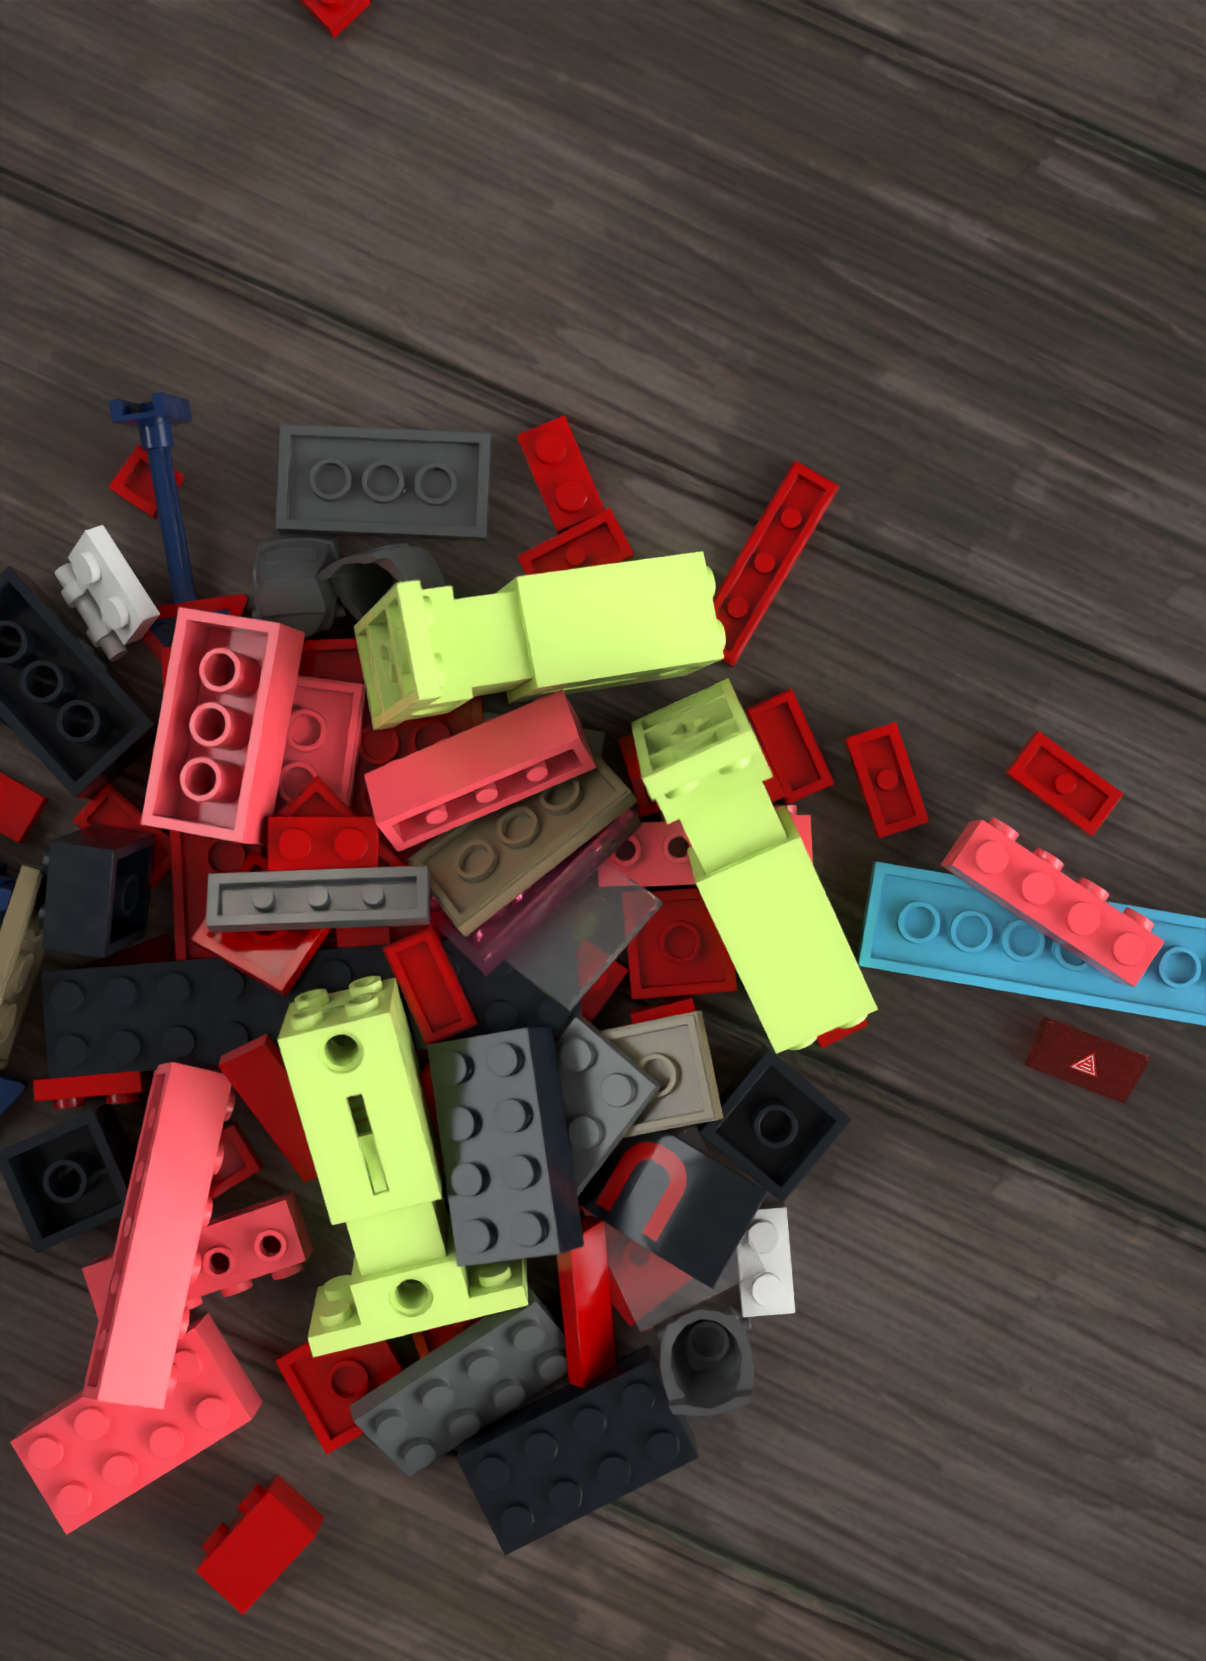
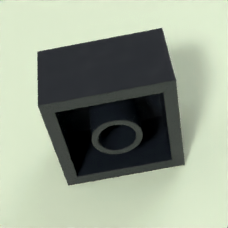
M94 824L50 840V846L44 854L42 864L43 874L47 877L46 899L42 902L38 914V926L43 930L41 948L104 959L145 937L156 834Z
M763 1044L720 1095L723 1119L696 1125L699 1133L783 1203L852 1119Z
M111 1104L101 1105L0 1150L1 1173L36 1253L122 1216L135 1158Z

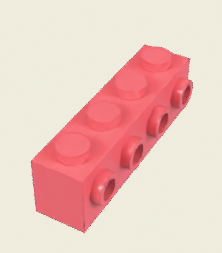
M562 689L548 696L540 697L499 717L491 718L450 738L442 739L401 759L391 761L385 766L364 774L376 825L397 852L593 770L596 768L580 719Z
M784 805L774 806V808L777 809V808H780V807H782V806H784ZM786 805L813 864L811 815H797V805ZM661 811L660 822L639 823V813H622L597 833L600 889L696 884L687 849L692 847L680 819L667 824Z
M991 817L988 823L984 820L969 821L941 863L942 867L1116 983L1136 986L1165 942L1150 932L1155 925L1152 921L1126 907L1123 913L1105 902L1109 897V893L1103 888L1081 877L1078 883L1060 872L1064 863L1058 858L1038 847L1032 853L1015 842L1019 834L1002 821Z
M295 1191L210 1219L207 1227L201 1229L197 1251L201 1253V1267L194 1284H189L185 1306L189 1310L203 1303L201 1296L219 1290L222 1297L241 1293L253 1287L251 1279L271 1273L273 1280H279L304 1269L302 1262L309 1258L314 1248ZM114 1251L94 1258L82 1268L98 1320Z

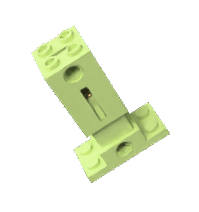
M704 552L519 576L495 594L454 599L452 586L422 590L420 580L396 583L354 626L373 731L394 728L405 720L447 714L475 696L506 692L508 703L511 704L536 700L562 689L567 695L686 676L724 659L725 630L721 621L716 619L712 599L715 593V579L711 568L706 566Z
M729 678L631 722L643 782L652 800L656 798L667 824L678 819L681 821L692 847L687 849L695 883L775 1053L777 1054L786 1049L799 1050L812 1044L817 1036L837 1027H853L861 1023L869 1013L878 1010L786 805L775 809L762 781L773 777Z
M368 976L353 981L348 985L349 989L328 994L326 989H315L298 995L295 998V1002L289 1004L277 1039L331 1223L336 1225L346 1222L355 1252L352 1275L337 1276L317 1288L308 1333V1341L313 1357L528 1305L527 1258L457 1267L451 1215L447 1213L442 1195L443 1157L420 1080L421 1068L396 978L381 981L380 976Z

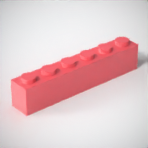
M174 1062L160 1064L157 1070H154L82 1396L96 1401L163 1410L165 1398L170 1397L174 1391L178 1374L177 1365L173 1363L177 1341L184 1338L189 1324V1308L185 1306L189 1284H194L201 1267V1253L197 1251L201 1229L207 1227L213 1209V1200L208 1196L212 1175L218 1173L224 1157V1145L219 1143L223 1123L229 1120L235 1104V1092L231 1090L232 1084L223 1073Z

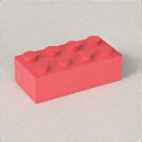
M178 608L141 819L142 825L239 843L268 845V816H273L305 632L276 622Z
M209 1313L190 1323L184 1338L177 1341L173 1360L178 1369L177 1381L172 1395L165 1398L163 1410L96 1401L82 1396V1390L29 1423L10 1442L66 1535L251 1421L263 1401Z

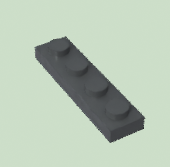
M428 866L208 874L206 927L211 933L430 925V871Z

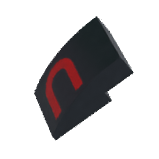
M667 1130L622 1138L579 1194L578 1204L636 1243L711 1289H714L768 1192L765 1188L720 1163L717 1159Z

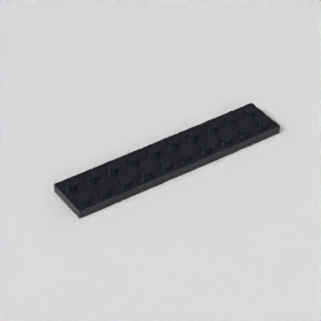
M575 928L440 939L478 1021L477 1025L440 1042L527 1027H553L555 1039L562 1036L575 1017H582ZM389 944L317 949L286 998L216 957L42 971L40 974L49 1079L131 1071L157 1070L158 1065L169 1062L192 1067L217 1066L222 1055L265 1034L269 1035L281 1052L277 1039L289 1004L295 1002V998L298 995L310 990L326 989L329 994L349 989L348 985L368 976H380L381 981L395 978L382 949ZM397 982L415 1050L428 1049Z

